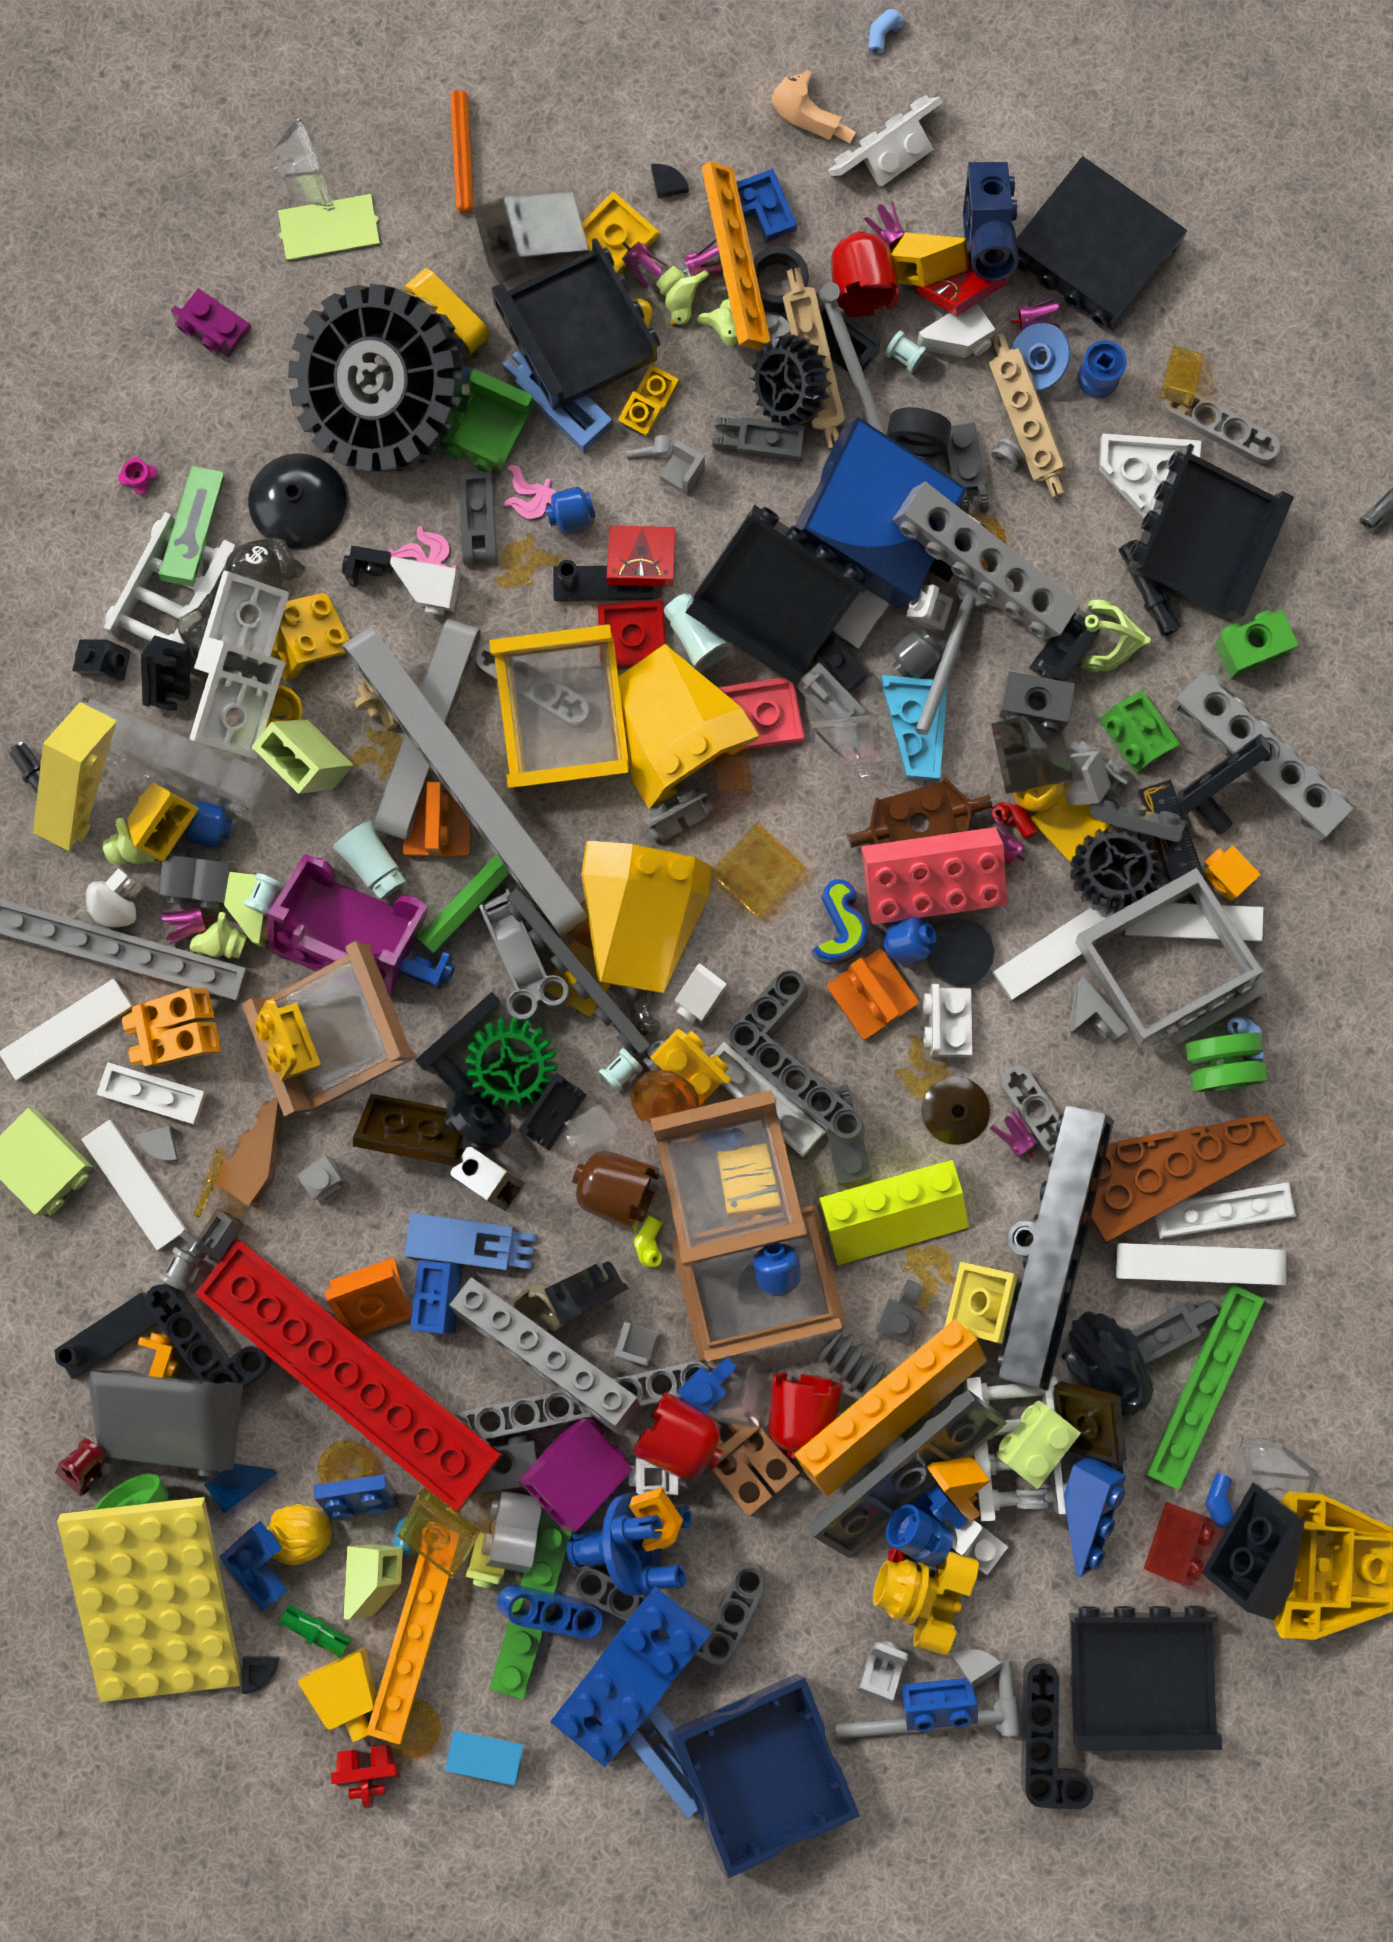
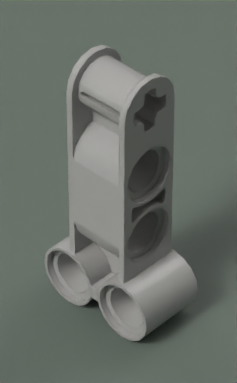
M507 888L505 889L506 893L479 904V908L515 987V991L507 999V1009L512 1017H518L519 1023H525L526 1020L532 1022L539 1014L540 1005L544 1004L546 1007L554 1010L562 1009L569 1002L571 993L563 978L556 975L547 976L523 920L518 922L506 908L510 904L506 898L510 894ZM551 985H560L564 991L560 999L551 1001L546 998V990ZM525 998L532 1001V1009L527 1014L521 1015L515 1012V1005L520 999Z

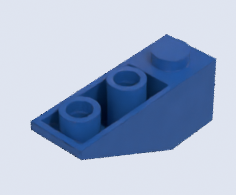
M1087 1457L1073 1465L1064 1493L1075 1571L1079 1577L1093 1569L1097 1570L1101 1566L1106 1554L1103 1550L1105 1541L1109 1538L1115 1527V1520H1113L1115 1510L1120 1506L1125 1496L1123 1485L1127 1475L1092 1457Z

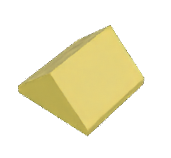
M960 1262L945 1327L956 1319L974 1337L1002 1344L1018 1275Z

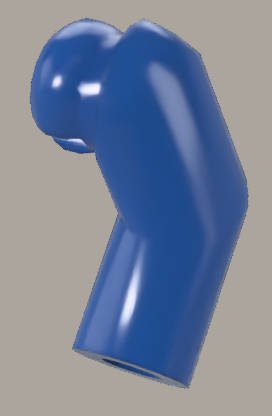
M1216 1473L1205 1505L1216 1526L1227 1528L1234 1516V1511L1227 1497L1232 1479L1225 1474Z

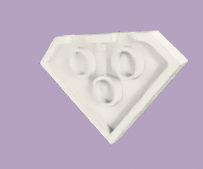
M1103 433L1100 438L1099 471L1144 519L1148 511L1153 510L1157 501L1154 499V493L1161 481L1166 480L1170 471L1166 467L1171 455L1176 450L1180 451L1191 443L1194 445L1192 454L1200 457L1201 441Z

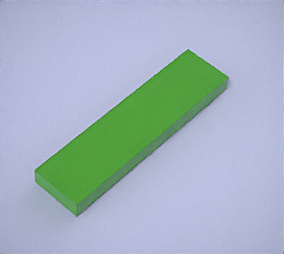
M497 855L474 876L417 936V939L430 951L436 952L479 907V904H482L510 874Z

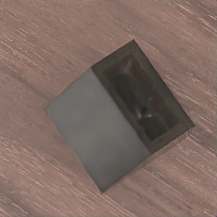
M1026 716L991 723L1006 794L1024 792L1031 788L1059 784L1073 779L1062 734Z

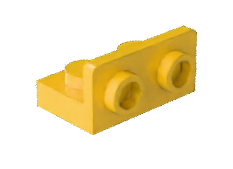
M678 1028L653 1053L650 1059L700 1106L723 1082L728 1085L732 1081L725 1073L729 1067L715 1054L709 1058L701 1050L706 1044L694 1032L690 1031L686 1035Z

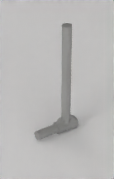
M828 282L816 293L820 311L823 308L826 309L867 423L885 434L837 303L840 289L836 283Z
M959 579L954 592L957 601L961 605L916 727V732L920 735L926 736L929 734L973 608L977 609L987 604L1003 610L999 603L982 596L977 591L978 587L965 579Z
M999 1660L1002 1667L998 1671L1000 1697L994 1703L993 1710L978 1711V1723L970 1724L967 1727L995 1725V1728L1003 1736L1020 1735L1017 1696H1014L1011 1661ZM905 1718L835 1724L836 1739L920 1732L917 1730L907 1731ZM939 1727L933 1730L953 1729L954 1727Z

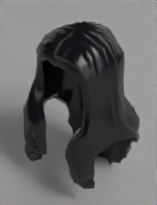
M1091 1311L1084 1312L1078 1320H1073L1072 1330L1069 1332V1343L1073 1351H1066L1061 1355V1358L1066 1362L1068 1370L1074 1376L1075 1382L1079 1386L1119 1395L1122 1417L1134 1416L1137 1412L1145 1410L1152 1399L1154 1387L1146 1363L1139 1350L1137 1338L1130 1329L1119 1326L1114 1318H1109L1106 1314H1095Z

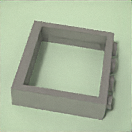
M1197 868L1078 934L1075 941L1139 1046L1147 1041L1151 1045L1160 1042L1169 1035L1167 1030L1176 1025H1179L1182 1029L1199 1019L1197 1013L1206 1008L1210 1012L1219 1009L1229 1002L1226 997L1236 991L1240 995L1249 992L1258 986L1256 980L1263 973V970ZM1191 893L1242 974L1151 1026L1144 1028L1096 951L1095 946Z

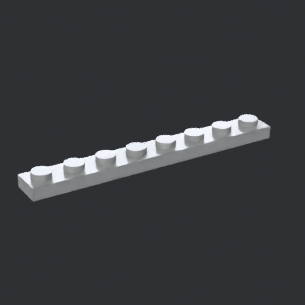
M0 899V935L184 987L208 988L209 994L239 1002L248 974V969L245 967Z

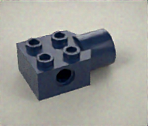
M968 162L963 202L964 238H966L968 258L971 260L973 272L979 278L987 281L1005 279L1018 266L1016 232L1012 224V220L1017 219V199H1011L1015 193V177L1009 176L1008 162Z

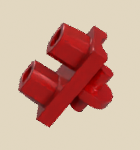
M390 1745L370 1748L372 1767L360 1769L359 1750L337 1752L336 1772L331 1773V1784L341 1786L361 1783V1787L349 1789V1799H362L364 1809L372 1808L374 1797L386 1795L385 1784L373 1785L372 1781L401 1777L400 1766L395 1764Z

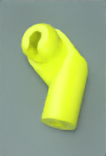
M650 1215L634 1239V1247L638 1259L643 1266L656 1268L662 1262V1254L659 1252L655 1237L663 1223Z

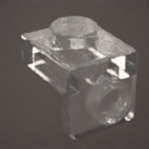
M600 1103L572 1121L568 1120L565 1122L568 1131L564 1132L563 1135L573 1151L580 1148L582 1153L585 1154L619 1132Z

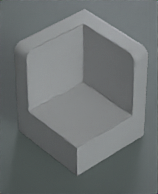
M677 440L673 445L674 455L661 473L660 480L688 496L705 470V456Z
M1100 751L1071 754L1068 757V763L1075 781L1065 794L1068 805L1100 803L1111 787Z
M625 1321L614 1356L648 1366L659 1331Z

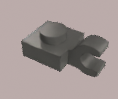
M907 1279L899 1302L891 1298L888 1299L876 1332L909 1345L921 1316V1310L913 1308L919 1295L921 1284Z

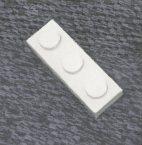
M107 1062L97 1095L197 1125L207 1092Z

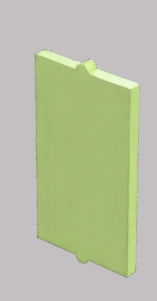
M371 194L278 210L281 226L279 237L283 240L287 261L380 244L376 224L379 218L374 213Z

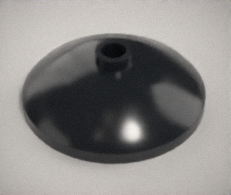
M287 454L266 464L256 475L250 487L248 507L254 525L269 541L287 548H306L324 541L337 529L346 509V491L339 474L326 461L309 454ZM291 490H299L295 497L288 496Z

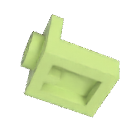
M478 1531L466 1577L473 1578L472 1584L476 1586L493 1588L494 1584L500 1585L503 1581L505 1569L486 1566V1555H481L482 1543L486 1532Z

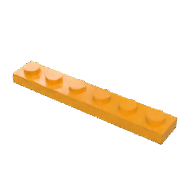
M709 161L701 168L739 345L763 350V344L770 341L734 168Z
M432 1521L428 1523L366 1735L399 1745L403 1743L463 1538V1530Z

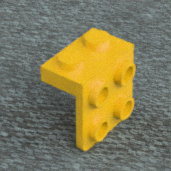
M319 593L290 600L286 603L271 652L273 658L286 662L282 673L284 681L298 677L307 663L346 654L342 645L350 639L327 594Z
M273 998L266 1000L256 1018L257 1021L254 1022V1026L259 1040H265L269 1050L267 1061L273 1073L277 1072L280 1081L319 1069L321 1063L297 1002L277 1008Z

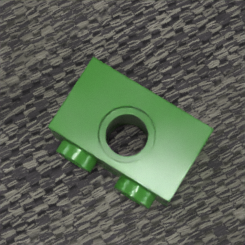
M1266 610L1253 616L1251 623L1240 626L1238 622L1221 630V635L1215 642V645L1231 679L1290 655L1299 646L1283 610L1272 614L1270 610ZM1248 636L1257 637L1262 646L1260 648L1253 647L1248 641Z

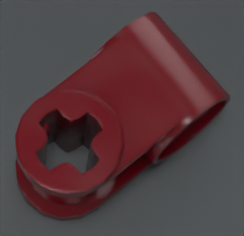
M84 1438L79 1443L78 1449L74 1450L57 1464L58 1467L55 1474L79 1496H83L90 1490L89 1484L97 1476L99 1478L102 1476L106 1456L94 1442Z

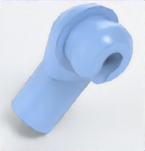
M896 9L886 10L872 23L868 47L869 53L883 54L885 35L890 30L897 32L898 29L903 27L904 17Z
M1237 1015L1229 1019L1227 1023L1228 1031L1232 1035L1258 1032L1261 1033L1262 1037L1260 1027L1247 1017ZM1264 1051L1257 1056L1247 1058V1061L1264 1059Z

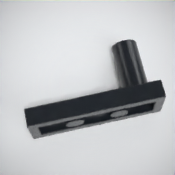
M563 560L558 566H553L554 601L653 600V586L607 585V566H576L571 560Z
M1262 734L1256 736L1179 791L1178 805L1186 814L1195 808L1216 835L1227 831L1233 822L1212 796L1271 755L1269 742Z
M492 992L488 994L415 1059L417 1064L423 1070L430 1066L454 1093L460 1089H465L472 1082L445 1051L496 1007L500 1000Z
M145 1292L139 1293L54 1350L57 1364L66 1369L71 1379L77 1378L158 1324L145 1305Z

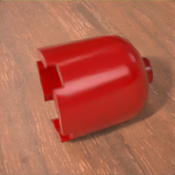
M864 231L854 232L841 240L832 251V282L836 283L840 289L837 303L839 308L843 309L844 313L849 317L874 315V309L886 305L887 310H890L899 301L900 293L895 266L891 257V249L887 241L876 234Z
M786 1372L775 1373L772 1382L768 1434L778 1447L787 1450L788 1457L797 1459L794 1454L837 1419L843 1385L836 1384L833 1386L832 1379L815 1375L801 1374L800 1380L787 1379L788 1374Z
M668 1392L663 1393L650 1416L656 1420L652 1429L647 1428L646 1431H642L632 1453L637 1455L638 1458L684 1480L700 1476L706 1467L713 1470L722 1454V1450L717 1448L720 1440V1430L717 1423L711 1417Z

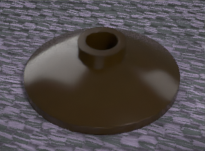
M953 1076L939 1080L929 1088L922 1102V1118L927 1130L936 1139L947 1144L959 1145L974 1140L983 1132L989 1120L990 1106L985 1092L974 1081L964 1077ZM957 1104L963 1107V1114L958 1118L952 1115V1108Z

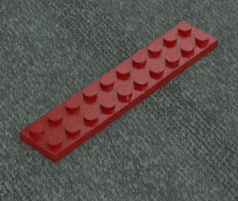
M237 1239L195 1293L197 1297L454 1512L458 1513L462 1510L503 1456V1454L350 1328L339 1322L333 1314L243 1240Z

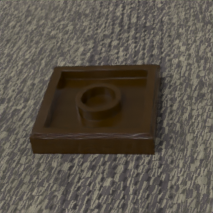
M1063 1381L1054 1385L1057 1414L1081 1433L1068 1451L1118 1465L1126 1461L1120 1396Z

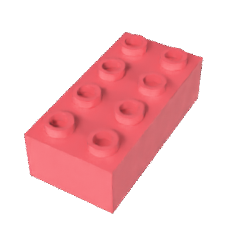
M996 827L861 846L867 909L873 925L906 920L911 917L922 918L1007 905L1004 845Z

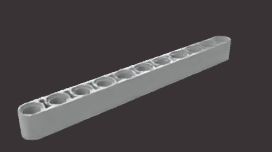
M368 627L343 644L342 647L354 666L557 936L561 938L585 921L588 916L580 903L372 627Z

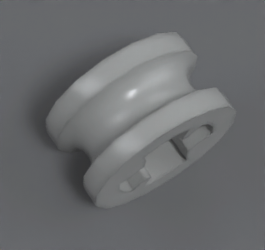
M1000 439L998 442L999 449L996 448L992 451V458L1007 469L1016 470L1018 467L1017 460L1020 461L1024 458V451L1016 443L1008 439Z
M1016 1489V1494L1020 1496V1501L1016 1503L1017 1508L1043 1509L1049 1507V1503L1044 1499L1045 1495L1048 1494V1489Z

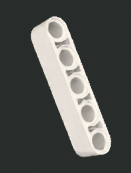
M1117 1243L1116 1278L1286 1285V1250Z

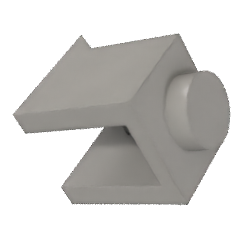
M326 1155L297 1174L298 1179L313 1200H318L322 1206L351 1187L332 1157Z

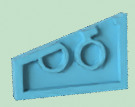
M881 675L880 679L905 778L939 781L948 681L929 734L925 736L918 734L916 727L933 679Z

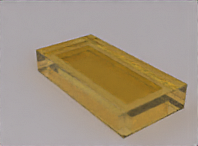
M1172 346L1160 398L1192 406L1204 358L1203 353Z

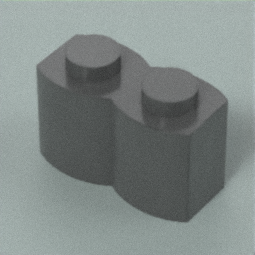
M168 855L164 862H162L158 895L168 896V903L188 905L189 898L201 900L200 907L221 909V903L225 902L229 872H235L236 863Z

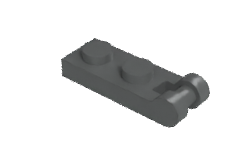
M492 472L459 473L464 565H474V561H487V564H496L497 548ZM485 539L484 548H473V540Z

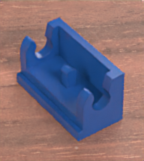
M418 1260L410 1330L456 1334L457 1316L449 1304L460 1292L463 1264Z

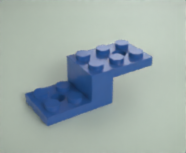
M654 1586L550 1722L592 1758L606 1767L655 1708L671 1682L704 1644L711 1631ZM657 1629L665 1631L670 1639L662 1637ZM591 1716L599 1719L602 1725L595 1723Z

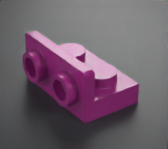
M199 288L182 309L176 305L171 309L177 321L175 326L189 337L193 333L202 339L201 344L215 355L220 351L229 357L252 328L249 322Z

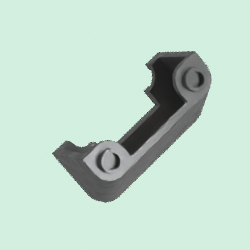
M125 1370L90 1371L89 1391L97 1446L106 1456V1464L126 1465L127 1460L171 1465L198 1469L197 1475L206 1477H219V1471L233 1470L243 1384L230 1382L218 1384L210 1381H191L148 1376L136 1373L135 1371Z

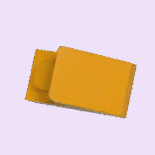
M972 1457L932 1462L927 1466L938 1484L960 1512L969 1520V1523L981 1515L973 1504L978 1499L975 1493L986 1486L990 1480L975 1459Z

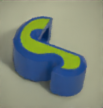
M835 879L826 885L821 899L839 937L827 941L811 951V954L817 961L829 965L840 964L850 960L861 951L868 936L867 921L862 913L848 905L855 903L857 892L848 881Z

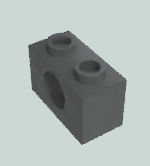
M1009 671L1005 679L998 717L1005 718V722L1012 726H1025V723L1039 725L1038 729L1044 732L1056 733L1058 729L1064 730L1069 722L1075 684ZM1037 698L1041 700L1044 709L1039 711L1033 710L1028 705V699Z
M527 1434L506 1437L507 1444L493 1446V1440H486L501 1454H506L511 1458L512 1468L509 1472L502 1473L494 1466L473 1495L522 1487L518 1479L539 1458L536 1439L528 1440Z

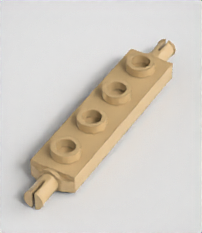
M795 268L797 282H795L793 270H788L787 274L791 291L783 296L791 335L795 334L796 336L800 335V338H809L811 344L818 345V355L826 356L823 362L824 367L831 369L826 373V379L832 383L826 387L830 397L823 400L825 409L818 412V417L812 420L814 429L824 430L828 449L834 447L831 435L833 434L834 442L836 443L839 436L837 426L846 421L816 290L815 288L804 287L801 269Z
M1004 333L997 334L998 338L993 336L991 341L998 356L989 362L990 368L1020 447L1025 453L1024 457L1033 481L1047 483L1051 498L1057 499L1059 498L1058 495L1062 497L1065 494L1059 476L1067 468L1022 351L1019 348L1009 349Z

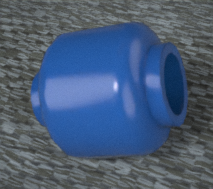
M573 487L553 493L550 499L552 506L545 507L551 527L557 525L559 531L563 534L589 528L592 523L591 518L596 517L590 493H584L580 487Z
M203 801L194 802L193 805L199 809L183 832L186 833L187 841L193 844L217 847L221 843L222 838L229 839L232 819L226 818L224 806Z
M911 917L889 927L884 939L885 951L889 958L901 965L906 966L916 963L932 955L936 942V932L922 918Z
M775 1243L764 1246L755 1254L753 1266L756 1282L761 1290L773 1296H784L798 1286L801 1281L799 1257L794 1248L787 1244Z

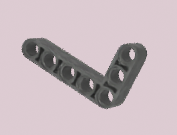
M795 970L782 971L732 1025L728 1036L730 1043L736 1053L838 1141L846 1145L856 1144L863 1138L865 1132L864 1123L859 1113L772 1040L775 1034L805 1002L808 994L806 984L800 973ZM793 982L800 985L798 991L793 995L782 993L784 986L788 983ZM771 1007L777 1010V1014L773 1019L768 1021L760 1019V1014L764 1009ZM743 1033L754 1034V1040L751 1044L747 1046L738 1044V1039ZM776 1054L780 1056L776 1066L771 1068L763 1066V1060L767 1055ZM798 1075L805 1078V1083L800 1089L794 1090L788 1087V1082L793 1076ZM821 1097H826L831 1100L829 1109L823 1112L814 1110L815 1101ZM852 1119L857 1122V1128L854 1132L843 1134L839 1131V1126L844 1120Z
M744 1563L736 1569L712 1622L684 1609L711 1631L707 1640L694 1655L715 1665H724L733 1658L765 1588L764 1572L757 1564ZM587 1566L582 1569L575 1584L577 1594L584 1601L625 1621H628L648 1595L633 1596L634 1602L631 1606L626 1608L619 1607L614 1601V1595L620 1590L613 1583L609 1572L598 1566ZM749 1571L756 1573L760 1579L758 1585L753 1589L742 1587L739 1579L743 1573ZM593 1574L599 1577L602 1583L601 1589L597 1592L587 1591L583 1586V1578L585 1576ZM733 1604L741 1606L744 1610V1616L736 1622L729 1621L724 1615L725 1609ZM657 1629L662 1637L670 1639L665 1631ZM721 1637L727 1640L729 1649L725 1653L718 1655L710 1650L709 1644L713 1639Z

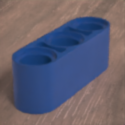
M518 1585L505 1587L497 1598L498 1610L513 1624L582 1639L595 1637L603 1626V1617L599 1610L581 1598ZM523 1598L522 1607L518 1611L512 1612L513 1603ZM555 1605L554 1614L550 1618L545 1619L546 1610L550 1606ZM587 1611L585 1622L577 1625L578 1617Z

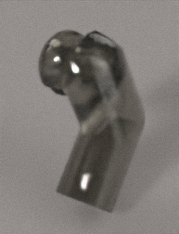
M638 989L630 1010V1018L641 1035L655 1037L661 1029L660 1022L654 1020L649 1011L655 992Z

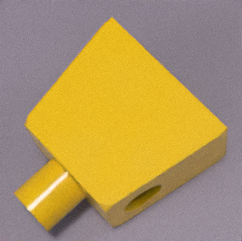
M152 782L146 791L140 795L138 803L127 819V825L134 846L164 862L199 808Z
M365 1647L303 1675L298 1680L299 1686L325 1727L331 1730L345 1723L352 1742L367 1736L366 1732L369 1723L365 1713L373 1710L377 1698Z

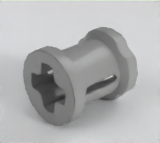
M174 1247L172 1251L174 1256L165 1273H160L158 1278L179 1290L186 1291L188 1287L186 1285L187 1280L195 1266L200 1265L202 1260L183 1249Z

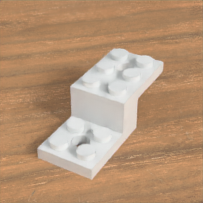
M223 570L194 667L209 673L190 734V740L253 759L257 758L258 753L252 746L266 729L286 663L285 661L270 657L290 592ZM249 604L254 610V616L250 622L243 623L240 618V611L245 605ZM236 707L240 713L239 721L235 725L229 726L226 722V714L231 708Z

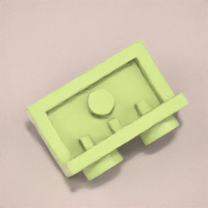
M1038 1400L1023 1412L1021 1422L1015 1430L1002 1439L996 1457L1036 1489H1039L1081 1433L1050 1407Z

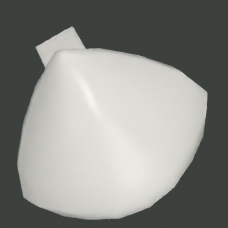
M117 869L107 882H91L86 890L87 910L93 920L104 927L129 926L137 918L135 904L131 900L125 899L137 883L120 869Z

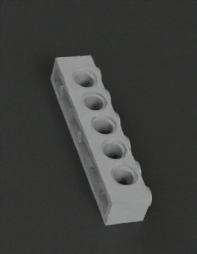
M926 481L911 490L892 519L899 526V530L903 535L910 539H916L924 545L926 552L930 556L946 562L952 567L951 570L956 576L961 579H968L978 587L977 591L982 596L995 600L1003 607V611L1008 616L1021 620L1028 626L1029 632L1040 639L1047 640L1060 635L1080 604L1073 596ZM929 517L935 520L937 531L930 527ZM955 538L962 542V551L956 547ZM981 558L987 561L988 572L983 569ZM1007 578L1011 579L1014 584L1013 591L1008 588ZM1033 597L1039 603V611L1033 606Z
M1203 671L1170 706L1225 758L1259 734H1262L1270 745V759L1267 762H1259L1245 772L1244 775L1318 843L1327 837L1353 809L1348 804L1349 800L1343 792L1336 788L1332 789L1324 782V777L1318 769L1310 765L1307 766L1300 760L1296 749L1276 738L1270 725L1263 720L1258 721L1249 713L1248 706L1241 699L1233 698L1224 690L1223 683L1216 676L1208 675ZM1213 703L1217 705L1220 709V715H1211L1206 709V704ZM1231 726L1242 728L1245 738L1235 737L1231 732ZM1281 771L1291 773L1294 777V784L1285 783L1281 778ZM1306 794H1313L1317 797L1319 801L1318 808L1312 807L1307 803Z
M472 1277L449 1304L459 1319L619 1436L641 1408L638 1398Z

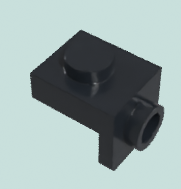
M79 639L72 671L82 675H105L116 681H124L130 650L107 639Z

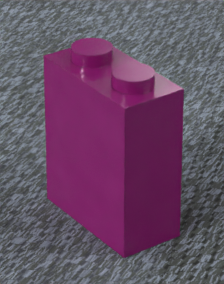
M592 1419L573 1420L518 1479L521 1485L564 1531L577 1532L633 1470L626 1463V1454L616 1445H610L603 1437V1429Z

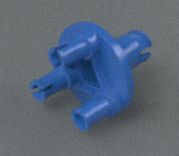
M637 1493L621 1494L611 1502L606 1512L603 1529L574 1533L572 1538L578 1541L567 1542V1556L572 1565L576 1567L606 1565L613 1583L626 1595L649 1594L654 1586L658 1589L681 1588L685 1586L686 1572L681 1564L660 1567L662 1549L657 1548L646 1552L642 1547L644 1539H659L662 1536L661 1531L654 1530L663 1529V1525L658 1515L636 1518L629 1504L632 1497L639 1495ZM688 1505L675 1507L683 1519L680 1528H689L692 1524V1512L688 1511L690 1507Z

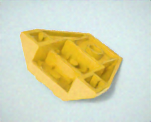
M666 644L618 676L632 781L649 810L678 793L675 788L676 784L722 753L726 752L734 755L760 738L745 710Z
M586 841L581 877L598 982L664 993L707 903L713 866L693 856L635 844Z
M1287 1491L1281 1502L1305 1520L1293 1588L1275 1621H1273L1279 1636L1284 1639L1315 1640L1393 1612V1528L1323 1494Z

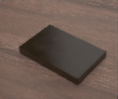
M370 1094L353 1136V1147L454 1166L464 1136L459 1131H454L446 1125L444 1118L448 1114L447 1108Z

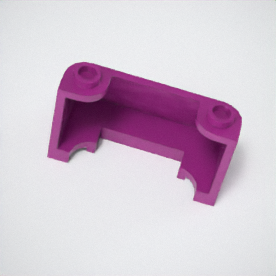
M304 854L268 912L267 942L271 950L276 954L315 971H319L348 955L345 946L354 941H360L361 944H372L373 949L371 951L390 996L400 977L401 972L399 968L404 957L408 958L425 920L428 904L423 903L414 896H401L392 906L335 882L334 871L326 860ZM354 969L335 978L362 990Z

